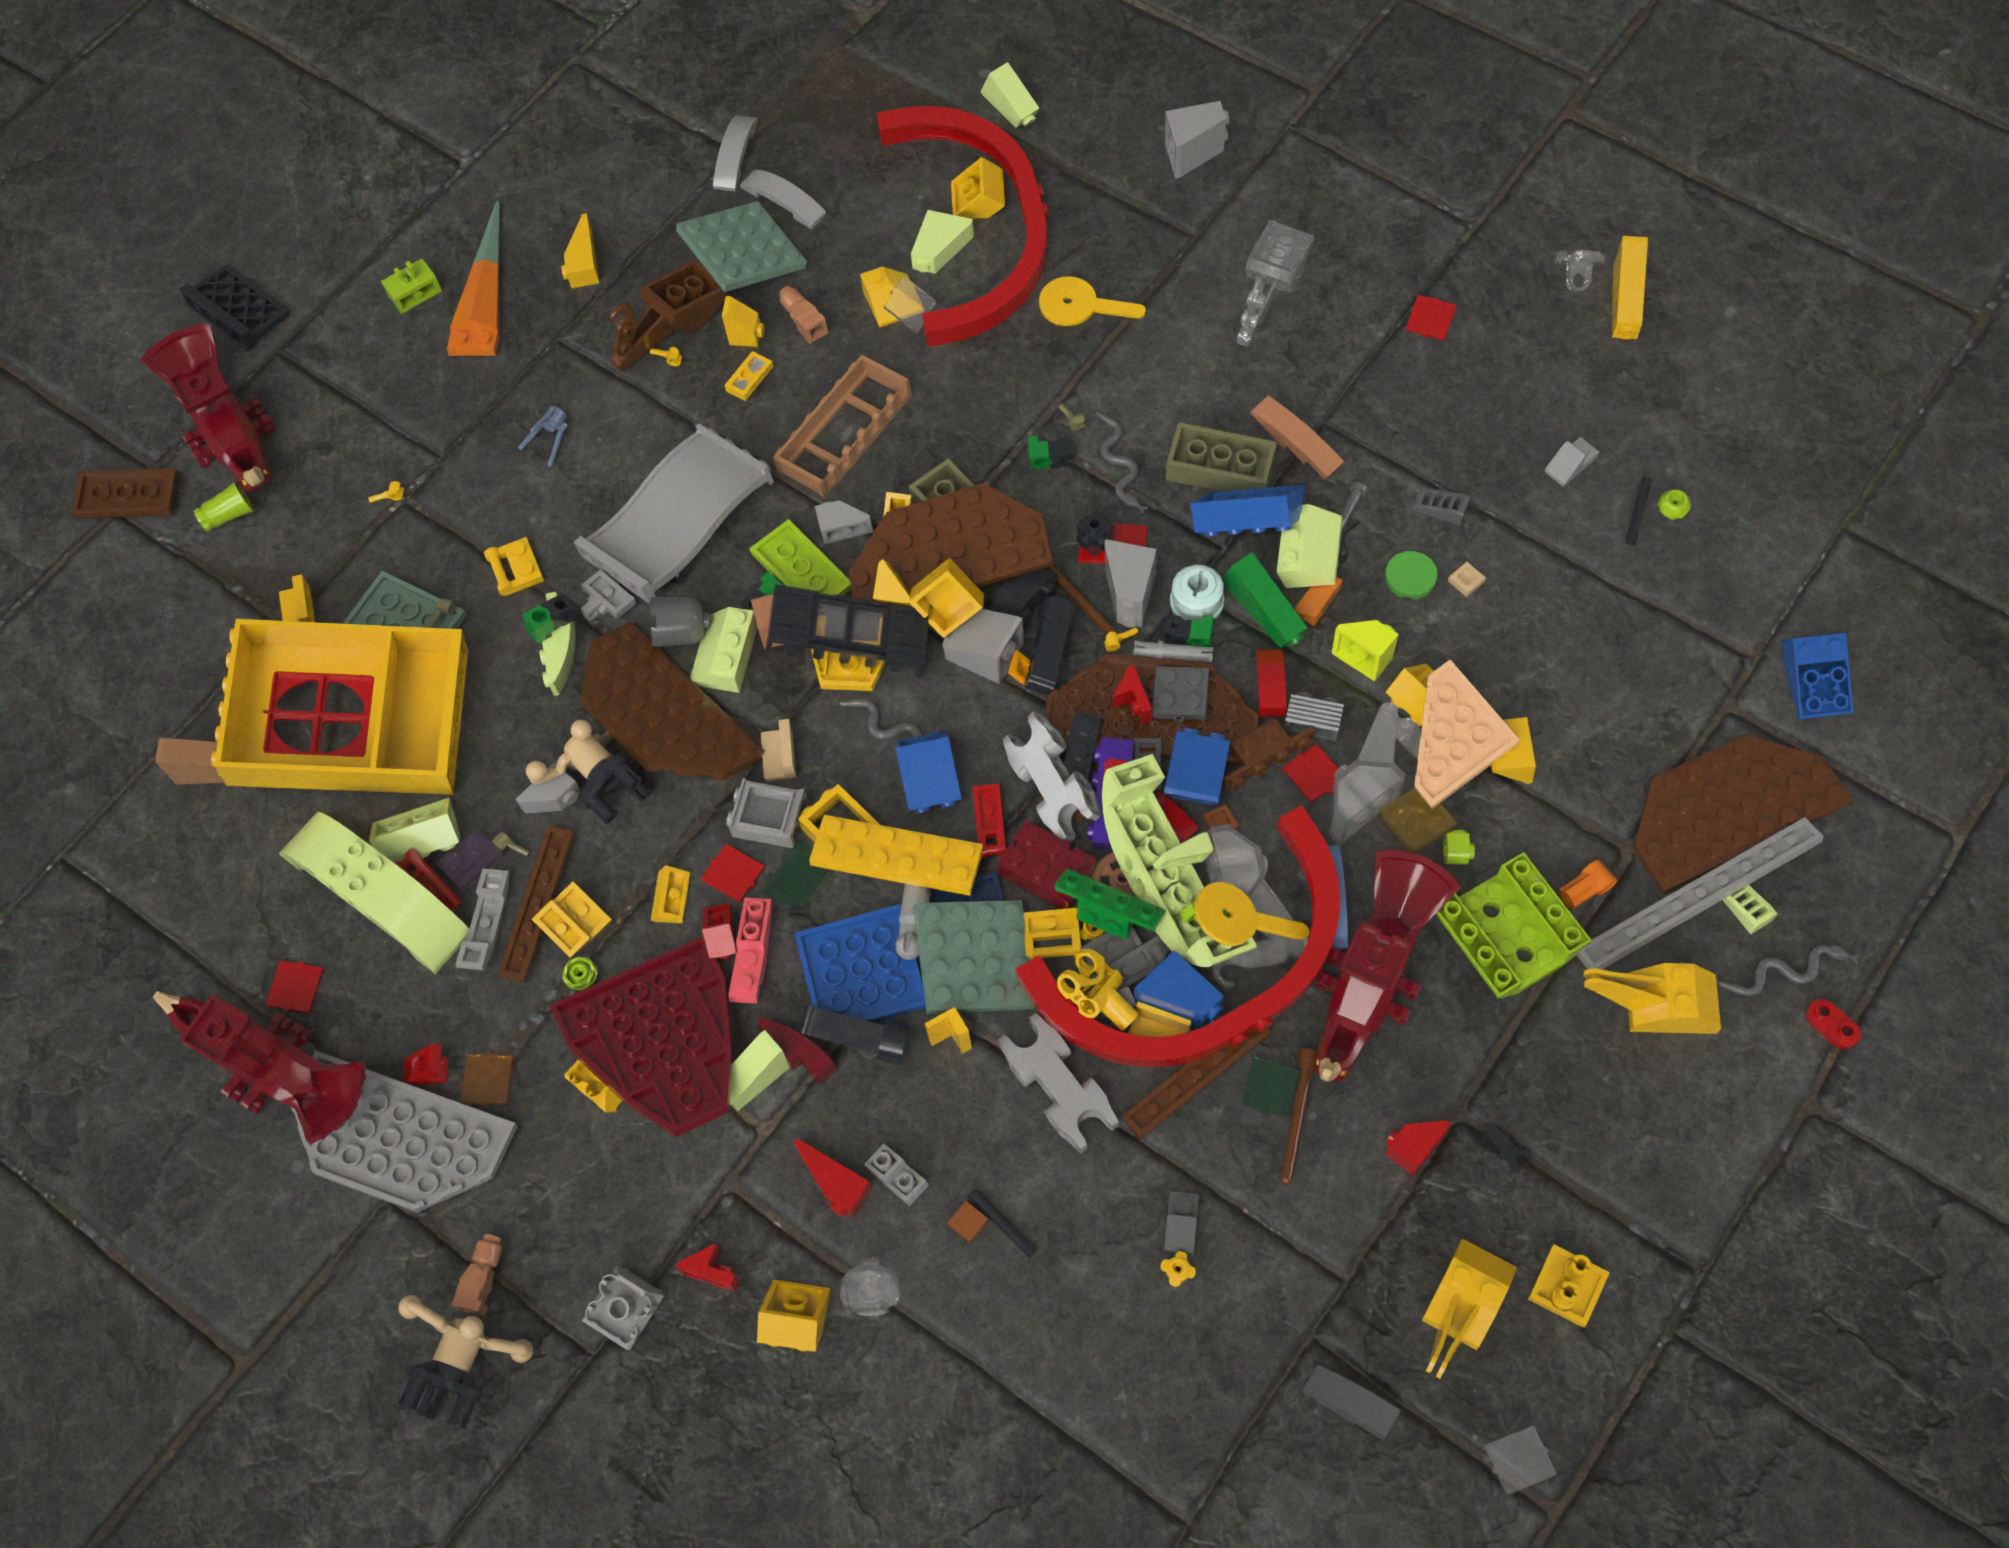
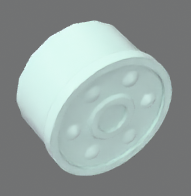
M1191 565L1179 571L1173 579L1170 595V606L1173 613L1181 616L1184 620L1202 621L1203 615L1214 616L1213 620H1215L1222 612L1224 606V583L1221 576L1214 569L1205 565Z

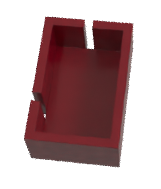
M1026 820L1013 839L1014 845L1010 843L997 863L999 876L1058 909L1073 908L1078 899L1055 890V883L1066 869L1091 878L1097 868L1096 858L1077 847L1071 851V844Z

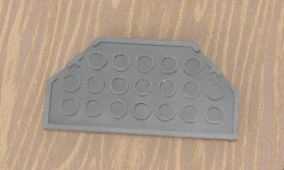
M315 1051L312 1056L324 1066L348 1064V1062ZM365 1069L366 1079L362 1087L363 1093L357 1103V1108L349 1120H346L337 1131H332L324 1140L321 1139L310 1145L305 1139L297 1113L291 1107L298 1123L297 1127L303 1146L306 1148L310 1160L311 1170L315 1175L416 1213L493 1179L518 1127L514 1122Z

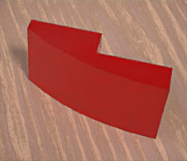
M1158 791L1154 793L1180 844L1183 843L1199 827L1173 801Z

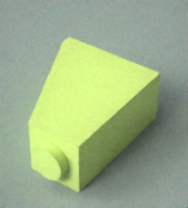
M1007 62L989 73L981 90L982 95L1015 128L1031 124L1036 119L1035 115L1039 107Z
M928 210L911 252L913 269L936 274L973 239V219Z
M765 1030L756 1037L732 1064L730 1105L737 1111L790 1068L782 1049Z

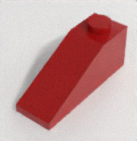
M796 1138L794 1145L830 1204L829 1209L841 1217L847 1214L854 1218L872 1190L870 1182Z

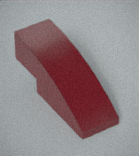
M764 1018L756 1020L760 1031L765 1030L782 1049L793 1071L803 1064L818 1084H821L837 1071L831 1058L807 1037L780 1023Z

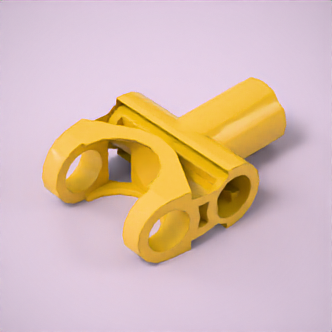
M1089 948L1081 950L1075 958L1076 966L1081 974L1072 970L1062 972L1057 979L1060 992L1066 999H1071L1078 1005V1012L1083 1016L1094 1018L1102 1011L1123 1031L1135 1020L1139 1013L1117 992L1123 983L1122 975L1117 969H1111L1105 963V958L1095 950ZM1083 956L1091 958L1094 965L1085 963ZM1095 971L1098 976L1090 979V975ZM1064 978L1071 979L1075 984V988L1069 987L1065 983Z

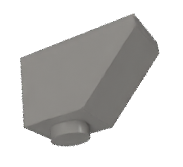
M840 500L828 501L815 506L824 544L873 533L869 514Z
M553 763L548 769L555 767L556 764ZM564 772L559 777L536 785L532 783L515 800L524 813L563 811L567 806L575 803L582 792L576 781Z

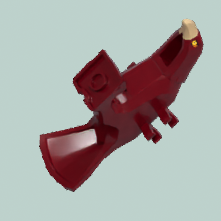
M199 323L192 327L175 331L146 350L140 361L172 387L182 406L191 415L198 427L193 431L185 433L183 438L191 451H193L192 454L201 468L209 466L213 458H216L219 464L226 468L245 491H255L268 484L272 480V472L263 450V440L259 434L272 433L276 430V427L268 414H266L267 412L258 397L252 398L247 403L241 405L219 371L217 345L212 325ZM249 417H259V418L256 419L255 421L251 422V420H250ZM206 441L208 445L200 448L203 442Z
M1388 849L1376 851L1373 913L1367 924L1359 925L1347 953L1333 947L1331 948L1326 963L1339 967L1342 974L1338 980L1321 972L1316 982L1318 989L1333 992L1328 1006V1017L1325 1022L1323 1035L1313 1062L1314 1071L1324 1081L1343 1082L1347 1078L1358 1057L1370 1042L1371 1037L1381 1028L1386 1016L1404 1026L1407 1022L1411 1010L1392 1002L1397 991L1416 1001L1420 992L1421 985L1403 978L1415 941L1421 928L1461 888L1452 874L1427 857L1403 850Z
M159 991L153 996L154 1000L166 1012L171 1025L183 1034L179 1041L210 1059L232 1075L230 1080L222 1087V1094L237 1103L241 1100L240 1105L255 1114L260 1113L263 1109L265 1096L292 1107L297 1113L305 1139L310 1145L321 1139L324 1140L332 1131H337L346 1120H349L357 1108L366 1079L365 1063L354 1062L330 1066L320 1064L299 1048L312 1038L313 1033L298 1023L293 1025V1021L280 1012L276 1011L265 1028L251 1020L249 1015L214 995H211L206 1003L194 997H178ZM291 1028L286 1039L280 1037L282 1033L287 1032ZM248 1084V1085L251 1086L252 1088H251L250 1091L244 1096V1093H245V1085Z

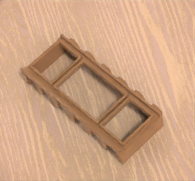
M861 355L856 362L850 365L844 376L836 381L832 390L822 397L819 405L812 413L806 416L802 425L792 432L789 440L783 447L776 451L773 460L777 472H781L818 492L825 500L911 398L912 393L909 379ZM868 377L896 391L895 395L892 393L888 394L886 398L887 404L882 410L853 396ZM849 403L871 415L872 422L866 429L861 427L858 430V438L851 447L848 445L844 446L842 450L843 456L840 459L812 443L843 406ZM805 451L829 463L827 468L828 474L823 480L795 465Z

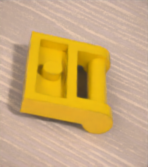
M527 537L499 548H488L484 552L486 560L491 563L498 582L497 589L502 596L513 594L544 581ZM508 558L515 580L508 581L500 561L501 559Z
M1077 908L1024 913L1026 956L1030 957V960L1038 955L1041 958L1073 956L1076 958L1077 954L1081 951L1079 922L1076 919ZM1072 938V945L1034 948L1033 946L1035 941Z

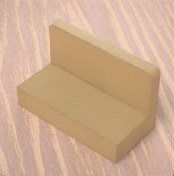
M789 719L778 720L779 730L761 733V745L764 750L762 758L765 781L796 778L793 731Z

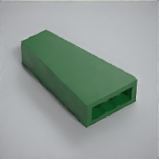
M1250 553L1232 565L1222 578L1225 588L1280 649L1287 644L1292 647L1303 639L1301 634L1307 629V626L1255 555Z

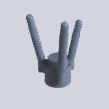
M549 407L544 416L530 429L531 433L518 446V449L522 450L543 427L549 432L558 430L548 462V466L552 467L563 432L568 427L564 422L566 414L558 407Z

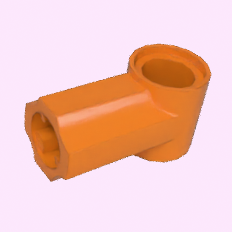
M1597 859L1585 867L1578 877L1560 888L1558 894L1567 908L1575 910L1595 895L1601 896L1609 891L1618 880L1602 861Z

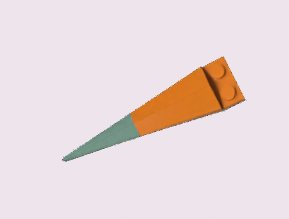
M498 201L495 203L450 326L451 333L447 346L449 356H496L500 340V204Z

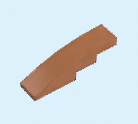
M1267 396L1250 412L1283 449L1287 446L1303 464L1308 462L1324 480L1344 462L1308 425L1270 396Z

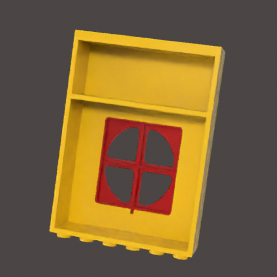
M236 619L235 628L230 630L231 652H228L226 656V666L229 668L228 675L223 678L222 683L225 696L224 701H220L219 704L221 723L215 730V739L218 742L217 751L214 750L212 752L211 758L212 766L216 768L218 775L221 776L226 786L454 795L468 660V648L462 629ZM306 682H318L314 710L292 711L277 709L278 701L290 689ZM337 682L356 692L364 703L363 712H327L325 708L329 684ZM278 720L312 722L313 729L310 749L302 752L286 745L274 730L275 722ZM325 723H359L362 725L358 736L346 746L327 753L320 751Z

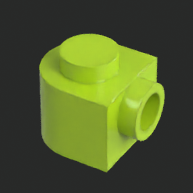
M1454 830L1446 834L1442 842L1444 864L1468 865L1469 859H1474L1475 853L1474 843H1470L1469 833L1464 830Z

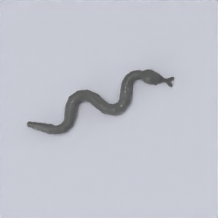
M1096 412L1097 417L1114 429V433L1101 444L1100 455L1108 463L1129 468V472L1118 481L1115 487L1116 495L1125 506L1139 508L1141 513H1144V510L1148 509V507L1141 506L1135 496L1124 493V488L1138 476L1139 468L1136 461L1130 457L1114 455L1109 452V449L1122 437V428L1115 419Z
M858 698L839 702L840 706L866 707L869 709L868 731L874 738L888 740L904 732L910 733L912 737L923 735L918 726L907 722L897 724L887 730L879 729V708L868 699Z
M1818 945L1810 951L1807 970L1803 974L1797 973L1786 962L1778 958L1767 957L1757 963L1754 971V984L1751 987L1745 988L1742 985L1719 981L1718 986L1738 995L1755 996L1763 990L1766 971L1769 968L1778 970L1789 981L1802 985L1811 983L1818 976L1819 957L1822 953L1828 954V956L1835 960L1851 959L1855 964H1858L1857 959L1860 955L1851 956L1838 945Z

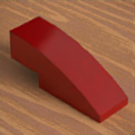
M1256 650L1259 717H1285L1287 704L1283 650Z

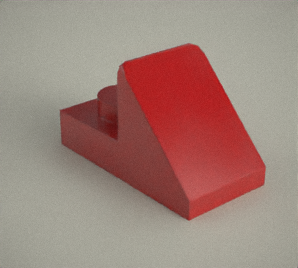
M1131 665L1127 668L1113 694V708L1130 703L1133 715L1139 716L1141 724L1152 721V708L1135 666Z
M431 1043L405 1058L403 1083L412 1086L446 1083L448 1058L441 1055V1045Z
M713 1244L681 1260L676 1266V1269L682 1275L736 1292L740 1282L736 1275L733 1274V1269L719 1264L714 1268L721 1251L717 1244Z

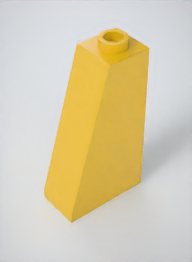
M1622 237L1613 265L1612 338H1622L1625 340L1638 338L1643 319L1648 237Z

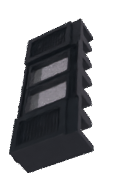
M775 584L765 652L770 653L772 644L779 643L788 645L787 654L796 655L799 647L814 649L813 658L818 660L823 659L825 651L840 653L839 662L843 664L849 663L850 657L853 655L865 657V666L868 668L875 667L877 660L890 661V670L893 672L901 671L903 664L915 665V677H920L925 664L929 613L924 618L914 607L892 603L883 604L871 602L867 599H853L842 595H829L814 590Z

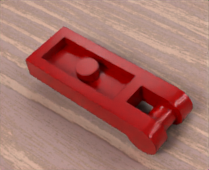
M999 784L972 786L977 839L979 844H983L981 859L995 854L1001 857L1006 851ZM996 838L997 843L986 844V839Z
M410 848L405 853L406 857L401 862L397 861L395 863L452 912L462 903L458 896L423 860L421 854L414 848ZM414 865L416 870L411 874L409 868Z

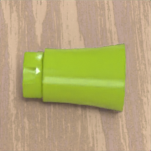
M234 481L215 497L201 504V507L195 509L194 513L199 523L208 532L214 527L218 528L237 517L253 512L254 508L244 491Z

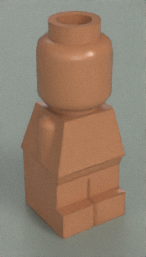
M786 286L781 289L779 293L781 304L790 313V317L794 320L798 332L802 334L809 344L828 334L826 320L817 311L816 306L805 300L795 288Z
M484 1234L483 1239L477 1242L472 1256V1261L475 1264L471 1263L459 1279L452 1306L458 1311L483 1317L486 1316L488 1306L485 1305V1302L492 1290L494 1277L492 1268L498 1265L502 1252L501 1238Z

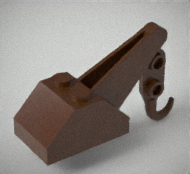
M696 260L641 286L640 297L649 305L637 323L633 317V308L628 303L619 304L614 308L609 317V322L613 323L616 316L623 311V317L616 323V334L613 342L615 354L611 359V364L619 371H625L639 357L676 328L689 334L704 326L725 300L727 292L722 290L707 269Z

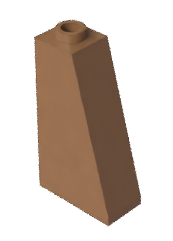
M159 738L155 762L176 785L224 783L211 762L212 752L214 750L217 751L218 742Z

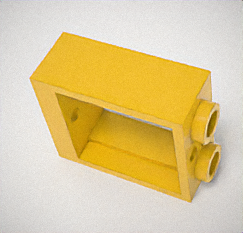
M839 784L833 789L826 790L821 795L820 800L813 806L806 807L798 818L801 829L814 842L816 841L819 829L813 824L839 801H842L862 822L880 824Z

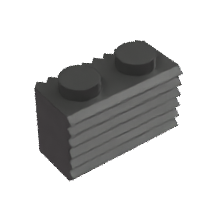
M1307 692L1291 693L1284 730L1285 732L1298 734L1313 726L1316 730L1314 737L1337 741L1344 703H1340L1332 697H1325L1324 699L1314 698Z

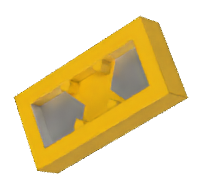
M752 351L724 385L725 390L746 401L773 368L772 361Z

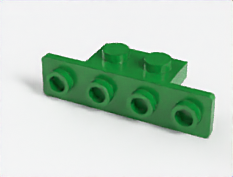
M1066 869L1055 883V890L1078 899L1076 919L1124 940H1127L1131 934L1132 923L1150 931H1155L1165 917L1166 911L1070 869Z

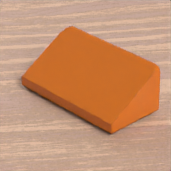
M1336 577V584L1311 586L1294 609L1299 617L1315 626L1341 590L1343 580Z

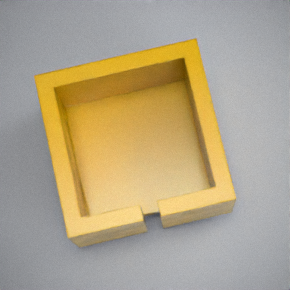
M951 558L912 587L909 596V603L924 618L929 613L928 622L943 638L982 609L984 602V593Z

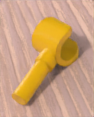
M676 347L669 348V351L650 349V354L667 358L666 361L671 366H679L681 364L682 356Z
M393 481L390 483L388 491L370 496L369 501L372 503L387 498L399 501L403 497L404 487L400 488V482Z
M1137 628L1119 634L1109 632L1104 642L1106 650L1114 652L1120 649L1119 641L1138 634Z

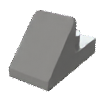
M1581 437L1572 444L1566 441L1544 472L1564 487L1598 458L1599 451Z

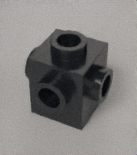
M1095 511L1090 516L1083 517L1077 524V542L1094 558L1105 550L1104 543L1106 539L1113 541L1114 527L1107 517H1102Z

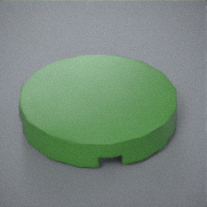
M1404 551L1395 555L1389 561L1385 571V582L1390 591L1398 597L1411 598V600L1427 596L1434 589L1438 577L1434 562L1425 554L1416 551Z

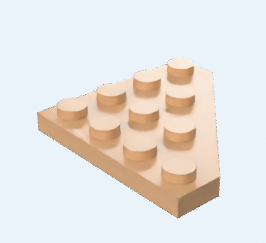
M1451 660L1428 676L1415 777V789L1432 809L1520 743V739Z

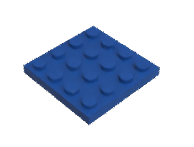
M901 904L794 933L813 1007L873 1023L926 1008L923 983L916 958L912 960L902 959L895 949V943L900 930Z

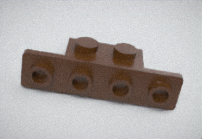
M1276 718L1231 743V751L1243 766L1223 778L1222 789L1225 792L1231 789L1237 790L1253 776L1259 777L1266 773L1269 767L1275 763L1281 764L1285 762L1297 750L1303 751L1313 744L1316 730L1313 726H1310L1290 738Z

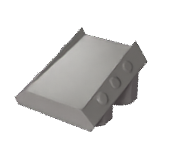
M616 1266L612 1274L602 1278L599 1284L600 1292L595 1300L588 1304L582 1321L623 1348L630 1350L663 1299L664 1294L662 1290L647 1283L630 1272L629 1269Z

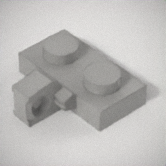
M601 569L582 584L583 590L590 596L587 599L588 603L581 608L583 616L589 622L596 619L600 614L604 615L607 612L618 619L636 604L635 598Z

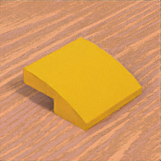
M572 882L532 918L570 958L585 947L612 921L575 882Z

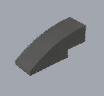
M1320 1365L1316 1366L1302 1392L1350 1423L1358 1424L1381 1440L1385 1439L1401 1411L1367 1389Z

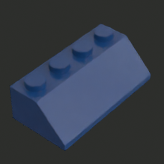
M1304 484L1209 492L1190 503L1194 532L1204 533V536H1214L1220 534L1219 531H1228V534L1232 535L1242 533L1245 529H1251L1252 533L1264 532L1267 528L1275 527L1276 531L1289 530L1291 525L1300 519L1305 491Z

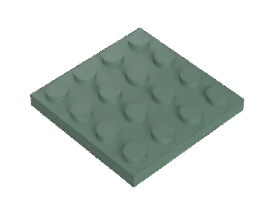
M758 201L677 223L676 231L724 292L806 268V259Z
M381 571L342 624L425 628V625L434 615L436 603L440 598ZM456 606L452 615L443 613L432 628L458 629L467 614L465 610Z
M1022 900L916 903L914 905L927 1014L945 1013L954 1007L958 1013L1030 1010L1035 1008L1017 980L1015 973L1016 968L1030 961V957L1026 956L1025 920Z

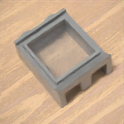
M743 778L741 786L735 790L734 809L729 811L726 821L732 837L794 849L793 833L795 826L800 827L798 820L801 815L800 808L801 805L807 806L808 803L804 788L795 790L747 781Z

